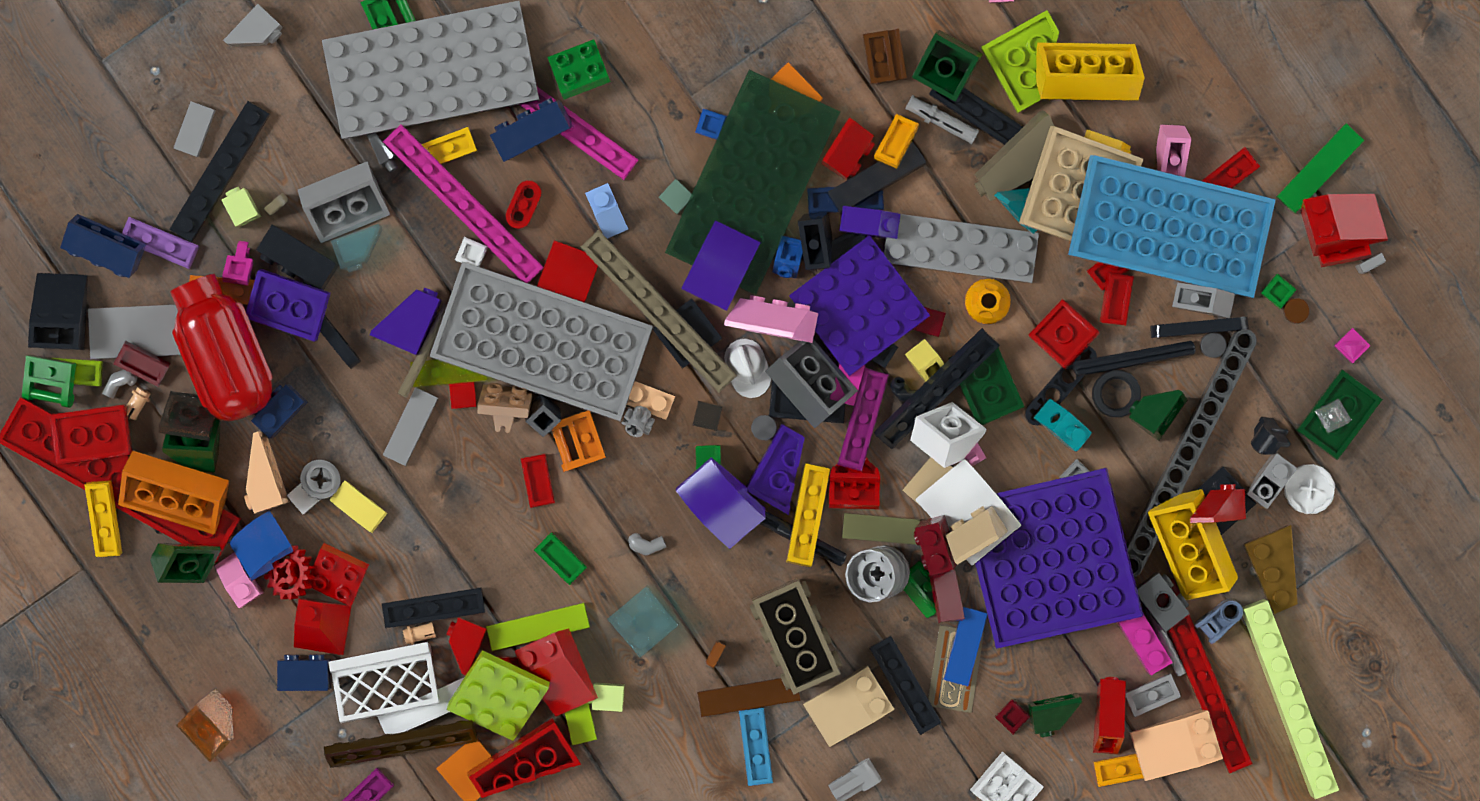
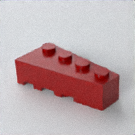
M551 718L472 768L467 774L481 798L514 786L534 781L537 778L549 774L552 775L570 767H576L581 765L559 727Z

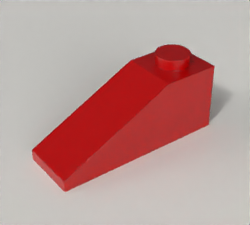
M1235 484L1220 485L1219 490H1211L1190 517V523H1214L1246 519L1245 489H1236Z

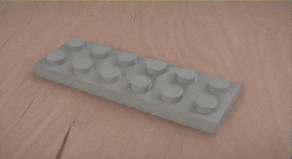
M901 214L898 238H886L884 255L891 264L1032 283L1039 233L1032 234L1028 231Z

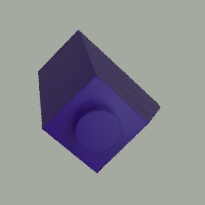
M425 287L423 291L416 289L371 330L370 336L417 355L426 339L442 300L436 298L438 293Z

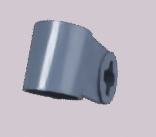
M1225 599L1203 615L1195 623L1196 628L1200 627L1208 636L1209 643L1213 644L1242 618L1243 608L1234 599ZM1230 604L1235 605L1237 608L1236 614L1233 617H1226L1224 615L1225 607ZM1208 623H1210V625L1215 629V631H1213L1208 626Z

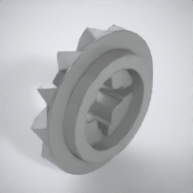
M325 460L309 462L303 468L299 478L302 485L301 489H304L308 496L318 500L330 498L340 486V474L337 468ZM321 471L322 479L327 482H323L319 489L317 481H313L312 478H316Z

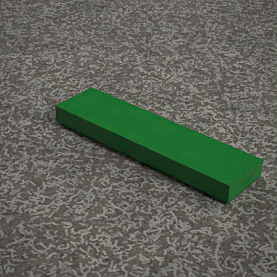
M1345 123L1276 197L1295 214L1302 207L1303 200L1311 198L1362 144L1364 139Z

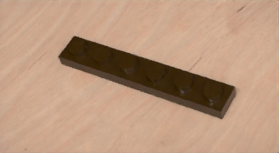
M460 720L446 725H433L429 728L410 729L396 734H384L374 738H361L357 741L334 743L333 745L324 746V756L330 768L478 742L472 720Z

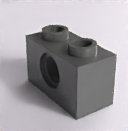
M1155 572L1137 586V591L1141 603L1160 628L1166 632L1190 614L1186 609L1189 604L1181 594L1175 595L1171 589L1174 585L1165 573L1161 576L1158 572ZM1162 593H1166L1169 597V603L1165 607H1159L1156 602L1157 597Z

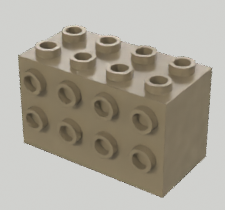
M799 578L753 597V604L750 605L755 620L760 619L763 624L760 631L765 643L770 642L774 649L770 651L776 667L780 665L784 673L780 674L783 684L786 690H792L793 695L839 675L838 667L842 666L836 650L830 651L828 644L832 643L826 627L821 629L818 621L822 618L816 605L810 606L807 599L811 596L805 581L800 583Z

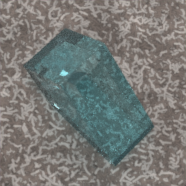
M380 224L331 240L340 269H347L351 273L363 268L362 264L368 262L382 232Z

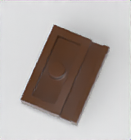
M899 28L863 34L870 84L907 79Z

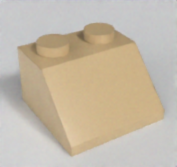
M982 506L971 513L973 518L969 521L964 522L961 519L950 526L952 531L946 535L957 565L997 541L1008 532L993 506L988 509Z

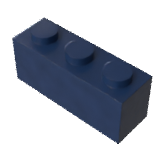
M552 98L538 104L539 110L533 113L530 110H526L517 115L518 121L510 125L508 121H505L494 127L496 132L491 134L490 137L503 162L574 127L561 100L553 102Z
M77 214L68 222L60 248L66 250L72 256L89 260L91 264L97 267L107 268L117 276L130 278L138 270L146 244Z

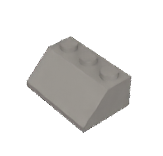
M368 162L298 189L302 208L320 243L390 215Z

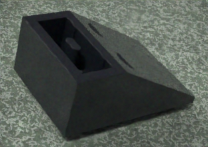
M37 273L29 319L28 348L85 350L88 275Z

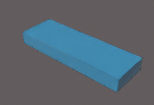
M764 707L739 711L748 786L773 783Z

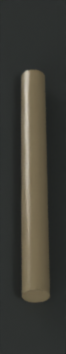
M443 304L398 391V394L407 398L434 345L447 305Z

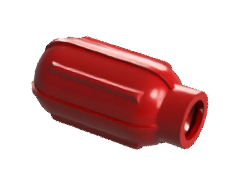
M215 274L197 278L171 290V296L178 310L172 334L202 406L206 407L219 420L229 422L246 418L263 409L271 398V381L273 376L243 304L238 303L231 296L223 294Z

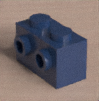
M279 385L271 393V401L263 409L253 414L255 417L251 422L268 438H274L308 403L291 385H285L284 387Z

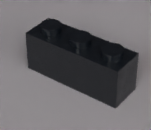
M273 224L256 249L262 253L259 258L270 265L276 262L283 266L281 271L293 279L297 275L304 279V284L321 290L326 288L339 266L334 261Z

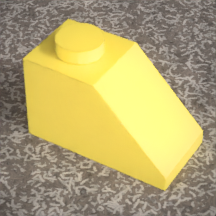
M925 339L905 354L924 382L944 365L939 355Z

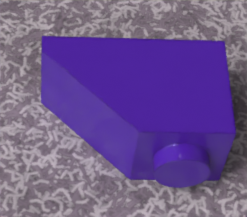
M843 206L840 231L865 236L870 235L876 238L897 239L901 214Z

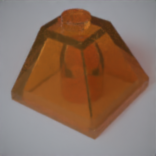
M215 688L197 703L176 726L204 757L211 762L234 739L233 707L226 697Z

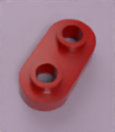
M527 180L518 185L506 211V221L511 227L523 229L529 225L542 195L537 183ZM532 189L534 192L533 197L526 198L524 195L525 191ZM517 212H522L524 215L521 221H516L514 218Z

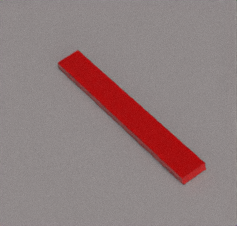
M1243 147L1201 181L1232 189L1257 170L1260 165L1246 147ZM1097 262L1086 272L1102 291L1105 289L1108 272L1124 274L1129 269Z
M1174 578L1170 580L1174 586L1171 589L1177 596L1180 594ZM1162 593L1157 597V605L1165 607L1169 603V597L1166 593ZM1188 614L1171 627L1168 632L1186 670L1187 677L1201 709L1208 710L1224 764L1230 774L1253 763L1191 617Z

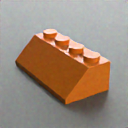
M132 451L122 471L118 505L215 535L227 498L229 480Z

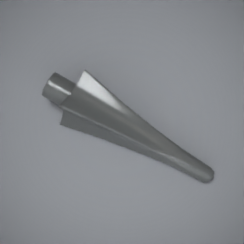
M376 133L368 134V139L382 168L386 166L390 173L398 168L394 162L397 157Z

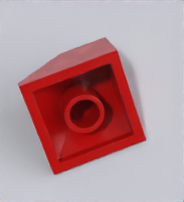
M303 597L298 599L294 623V647L344 655L352 606Z

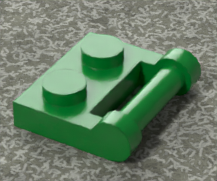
M364 0L360 2L373 30L398 25L388 0ZM396 0L405 22L416 21L407 0Z
M27 355L22 398L25 400L39 399L60 403L62 407L71 408L74 403L73 388L76 363ZM34 382L61 387L62 392L60 394L35 389Z

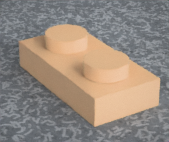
M634 381L627 405L633 408L643 406L652 415L666 420L675 396Z

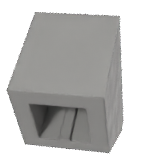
M1271 454L1257 473L1247 495L1268 509L1297 468L1279 454Z

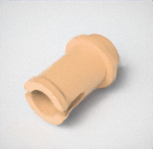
M141 387L132 390L133 395L126 405L127 415L134 408L130 416L133 420H137L145 403L150 402L149 397L151 393Z
M432 622L413 628L407 626V629L403 630L406 645H414V642L436 638Z

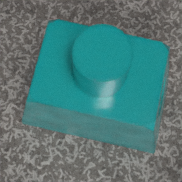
M1049 399L1034 417L1066 447L1075 452L1081 448L1092 434L1077 418L1052 399ZM1057 414L1060 418L1052 423L1053 417Z

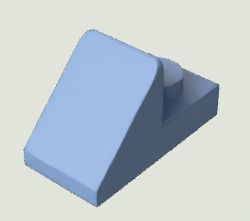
M608 183L585 193L599 227L607 239L628 230Z

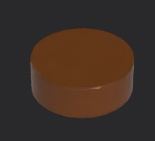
M1291 299L1285 303L1283 315L1290 323H1301L1309 316V306L1303 299Z

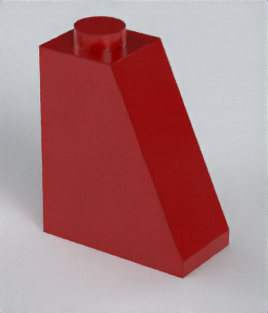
M1117 677L1100 679L1097 687L1093 753L1118 755L1124 740L1126 681L1119 680Z

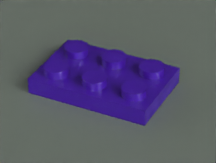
M260 269L257 271L246 313L249 320L315 342L318 340L331 293Z

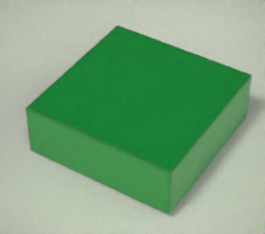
M1276 274L1260 294L1278 309H1281L1297 289L1279 274Z

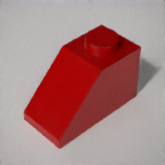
M458 617L457 622H451L446 635L450 636L449 643L461 673L466 676L474 663L487 629Z

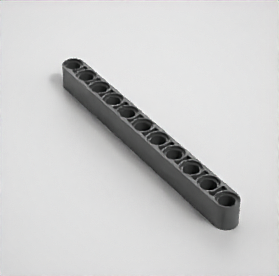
M1238 330L1231 336L1126 544L1129 559L1132 558L1136 562V569L1133 571L1134 577L1141 573L1158 540L1155 529L1147 525L1148 511L1160 505L1158 495L1162 491H1167L1170 499L1181 494L1256 346V336L1250 330ZM1241 334H1245L1249 338V345L1246 348H1242L1238 344L1237 340ZM1230 356L1235 357L1238 361V367L1233 371L1226 366V361ZM1218 379H1223L1227 384V388L1223 393H1219L1215 389V382ZM1208 401L1213 402L1215 405V412L1210 416L1205 414L1203 410L1204 404ZM1195 424H1201L1204 428V434L1200 438H1196L1192 434V428ZM1185 446H1189L1193 451V455L1189 460H1184L1181 457V450ZM1173 469L1180 470L1182 475L1177 483H1173L1169 478V474ZM1140 536H1144L1148 542L1147 547L1143 550H1138L1135 546V541Z

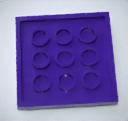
M870 235L834 261L830 268H825L789 295L795 304L810 306V311L818 313L815 331L849 377L930 317L929 313Z

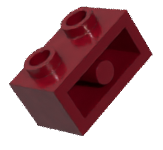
M945 515L921 521L914 531L915 542L918 546H921L923 552L921 556L925 569H928L930 576L954 570L957 566L946 538L950 530Z

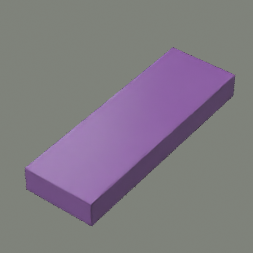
M128 217L122 234L145 243V251L188 269L191 268L199 246L131 217Z

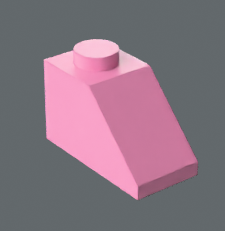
M1160 125L1156 146L1157 171L1185 177L1191 137L1185 126Z
M232 553L215 565L224 588L238 608L246 606L264 593L255 579L251 581L235 553Z

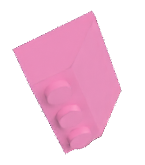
M750 295L749 300L739 299L724 323L726 326L745 331L813 343L818 313L810 311V306L796 303L795 308L787 307L788 302L773 299L772 304L765 303V298Z

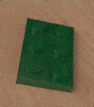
M999 347L960 384L974 419L981 425H985L1025 407Z
M1341 369L1297 427L1296 431L1335 460H1338L1383 399Z

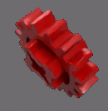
M291 545L293 552L271 563L274 569L264 575V579L270 580L267 588H274L273 595H280V599L292 600L298 599V596H305V589L312 588L309 580L315 579V576L310 574V571L315 569V566H309V562L312 559L311 556L305 557L306 550L298 549L297 545Z

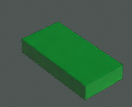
M552 532L534 549L568 585L587 568Z

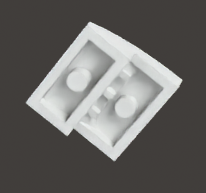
M1001 752L970 790L982 801H1032L1043 789V786L1004 752Z

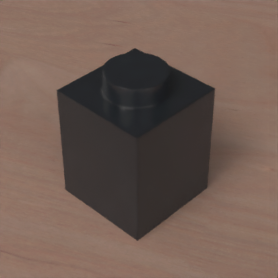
M539 395L531 403L529 416L525 418V422L544 437L561 422L560 408L548 397Z

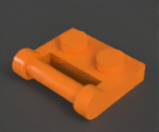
M590 411L562 419L551 430L563 462L561 465L563 472L606 458ZM569 426L579 459L574 461L562 431V427Z

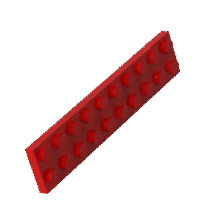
M22 397L19 398L0 432V444L85 490L87 482L111 481L116 508L181 544L219 546L221 552L215 561L218 562L241 520L240 517L223 508L214 535L118 505L122 471L130 456L125 455L56 465L50 421L52 413Z

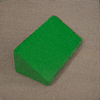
M919 560L909 568V580L903 590L923 615L929 618L936 613L929 572Z

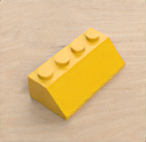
M1037 43L1036 83L1040 99L1139 100L1145 77L1135 44Z
M1202 489L1179 494L1148 511L1177 585L1185 600L1229 592L1238 579L1216 522L1190 523V517L1205 499Z

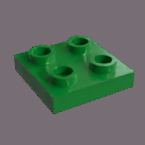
M594 39L547 57L563 100L611 82Z

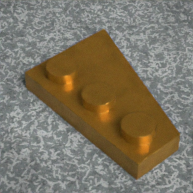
M1291 525L1243 544L1272 613L1276 614L1297 605Z

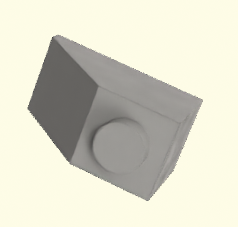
M257 4L223 41L231 47L266 46L269 42L273 44L281 36L280 30L283 27Z
M1177 282L1172 307L1230 318L1235 294L1217 288Z

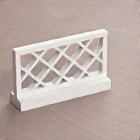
M425 642L330 661L329 668L332 673L340 723L440 704L430 644ZM427 661L428 670L423 678L411 671L417 662ZM410 664V666L408 667V669H407L406 667H404L403 665ZM399 666L405 670L398 683L387 677L392 667ZM386 669L383 673H381L380 671H378V670ZM371 671L381 676L373 688L362 682L367 672ZM356 674H361L359 678L354 676ZM408 674L420 680L412 693L401 686ZM350 676L356 680L348 693L340 688L339 678ZM428 676L430 678V684L426 682ZM384 678L395 685L387 698L376 691ZM423 683L431 688L433 699L422 701L415 696ZM359 684L370 690L362 703L351 696ZM398 689L410 695L403 705H396L390 701ZM341 693H343L344 695H346L345 698L343 699V701H342ZM374 693L385 700L378 710H372L366 706ZM350 698L358 703L360 707L355 714L345 716L343 707ZM413 698L418 701V702L410 703ZM388 703L393 706V707L385 708V707L388 705ZM363 708H365L366 710H368V712H363V713H361V711L363 710Z

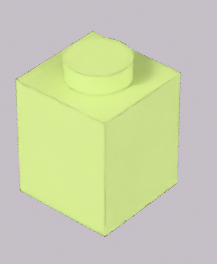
M236 187L225 193L227 197L222 199V202L235 227L240 228L261 217L247 189L243 188L240 190L239 187Z
M593 684L598 698L588 702L592 704V710L623 711L625 684Z

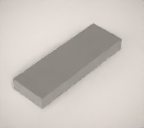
M415 387L383 456L404 466L407 465L439 398Z

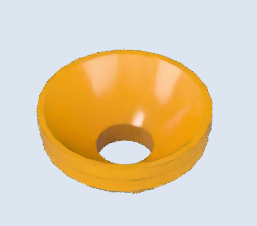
M981 279L970 286L965 296V307L972 319L982 324H993L1002 320L1010 308L1011 299L1007 288L994 279ZM987 293L993 294L996 298L995 306L990 309L985 308L981 303L983 295Z

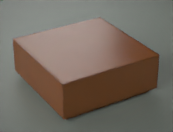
M719 640L716 641L706 660L707 665L715 667L726 646L725 643Z

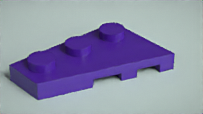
M781 424L746 487L749 493L789 515L792 492L795 487V477L805 437Z

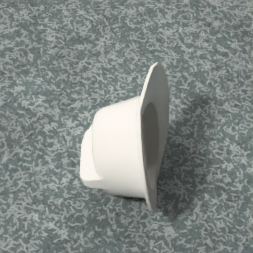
M739 339L731 343L726 349L724 359L725 363L737 375L731 381L736 392L744 397H759L766 392L771 382V378L765 372L769 367L761 347L749 339Z

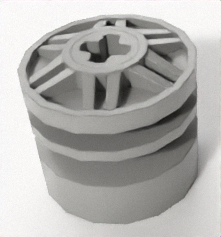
M883 545L862 550L852 556L847 564L845 577L851 593L858 599L870 603L893 597L902 592L908 583L910 570L905 556L899 550Z

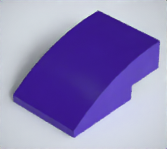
M715 220L681 289L727 311L761 242Z
M712 457L676 488V492L696 517L729 549L766 518L765 507L747 493V487Z

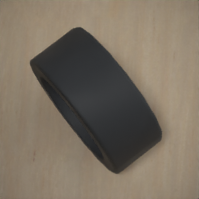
M1111 370L1102 374L1095 381L1092 388V399L1095 407L1102 414L1109 417H1124L1131 414L1129 410L1136 400L1140 401L1141 388L1138 381L1130 373L1123 370ZM1112 379L1125 381L1131 389L1129 403L1119 409L1107 406L1102 398L1104 385Z

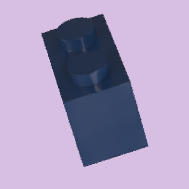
M285 654L284 659L277 661V691L330 690L331 672L329 662L331 659H324V654H310L309 659H299V654Z

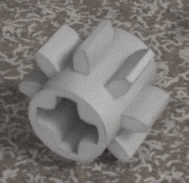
M636 406L633 410L631 408L627 409L622 424L626 425L625 430L629 435L641 437L643 433L649 435L655 419L651 418V412L647 408Z

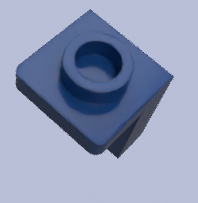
M781 235L773 273L783 278H797L803 254L801 240Z

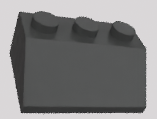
M814 339L813 343L799 341L765 371L814 429L858 392ZM836 377L845 394L839 401L830 399L831 394L836 390Z

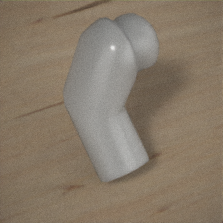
M126 370L113 373L102 394L114 399L119 387L125 384L134 385L137 381V376Z
M634 533L628 538L629 547L633 551L645 556L666 548L662 536L647 541L642 539L640 534Z

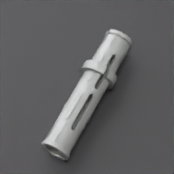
M914 95L911 96L905 110H909L924 118V122L928 124L931 122L970 144L973 143L979 132L978 129L937 109L938 106L935 104L930 105Z

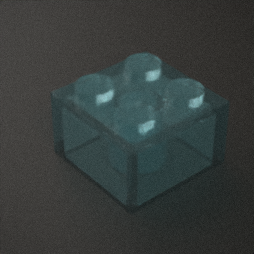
M647 585L608 617V621L639 658L679 625L678 621Z

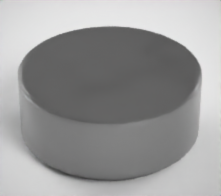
M1218 333L1206 334L1200 341L1201 352L1209 358L1219 357L1226 349V341Z
M758 416L752 423V433L759 440H768L776 433V423L769 416Z

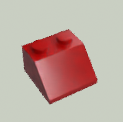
M849 117L821 164L845 180L849 176L854 177L862 166L858 161L863 154L868 156L875 145L872 142L874 135Z

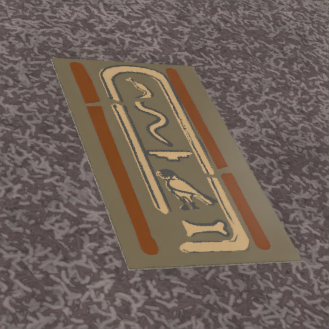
M940 625L928 700L932 707L972 713L984 632L982 633L969 686H964L943 680L957 628Z

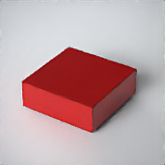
M475 382L449 384L451 409L477 407Z

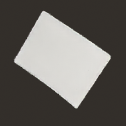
M965 459L916 498V502L931 518L945 515L950 532L952 531L950 529L951 525L961 519L964 522L969 521L973 518L971 513L978 508L984 506L985 509L993 506L1008 532L997 541L967 558L966 560L970 565H974L1021 526L997 494Z

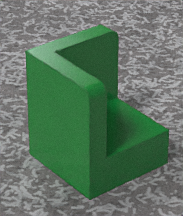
M721 445L696 446V470L711 457L721 465Z

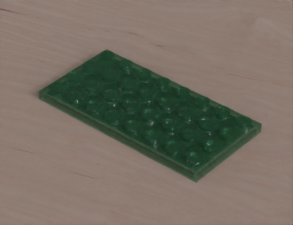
M748 70L665 253L693 265L716 220L761 242L739 286L756 295L840 115V111L752 70Z

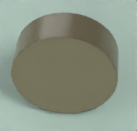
M281 193L264 209L269 215H273L289 201L288 197Z

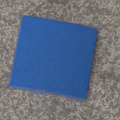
M270 510L245 526L229 542L251 581L274 569L271 563L293 552L291 544Z

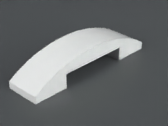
M465 677L437 689L440 704L377 716L384 733L396 734L405 732L450 712L446 710L447 704ZM432 692L419 697V699L422 701L433 699Z

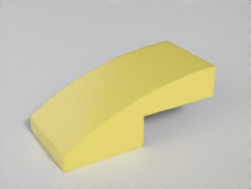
M347 481L341 484L330 499L333 504L371 533L387 515V512Z

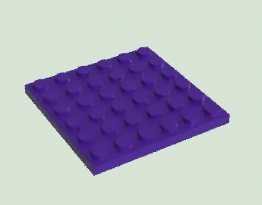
M1107 467L996 493L1021 524L1017 530L975 563L996 649L1143 616Z

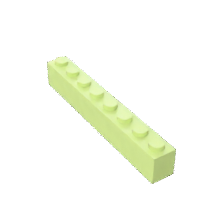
M1262 599L1243 606L1244 621L1310 796L1318 799L1339 791L1269 602Z

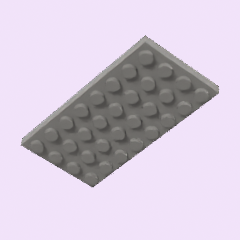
M520 1L322 40L341 139L393 130L400 124L408 127L539 100Z
M462 262L430 357L621 422L653 326Z

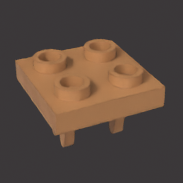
M499 383L483 385L477 414L493 415L495 431L500 432L501 426H505V432L509 433L514 417L528 418L533 392L517 386H502Z

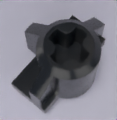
M1260 417L1258 424L1254 428V437L1251 440L1252 448L1261 455L1276 454L1281 446H1290L1291 443L1286 437L1289 430L1280 428L1274 418Z

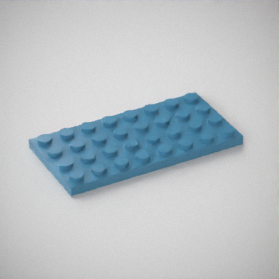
M1090 155L1068 255L1254 298L1276 199Z

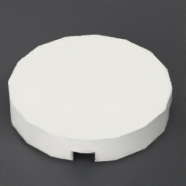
M1314 464L1301 465L1297 467V470L1284 486V495L1288 504L1296 511L1304 514H1317L1325 510L1332 503L1335 483L1331 474L1323 467Z

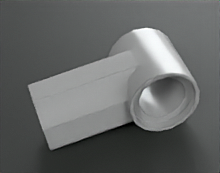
M867 758L853 766L850 772L834 780L828 786L837 801H845L861 790L866 791L882 779L870 759Z

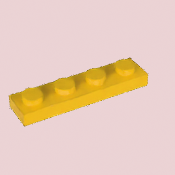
M810 464L804 465L786 563L812 567L829 478V468Z

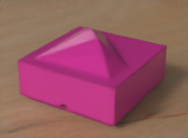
M1351 328L1334 347L1352 364L1370 345Z

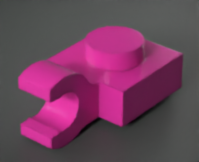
M238 241L235 256L227 255L222 275L223 282L248 285L253 267V260L249 258V242Z

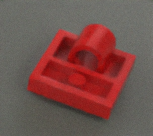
M324 543L314 563L315 569L310 573L315 576V579L309 580L312 589L351 607L356 599L369 564Z

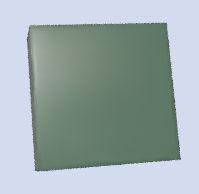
M676 179L659 196L676 214L694 197Z

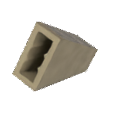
M1044 110L1038 112L974 174L978 181L974 185L981 197L985 195L988 200L992 201L996 199L994 195L997 192L1012 190L1034 178L1050 126H1054L1048 113Z

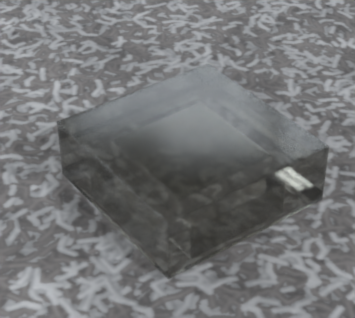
M698 401L693 426L717 431L722 406Z

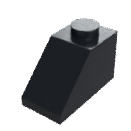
M827 211L804 214L798 220L805 269L830 268L832 231L829 213Z

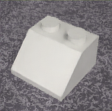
M951 402L916 416L910 441L938 464L946 468L962 461L986 433V428Z

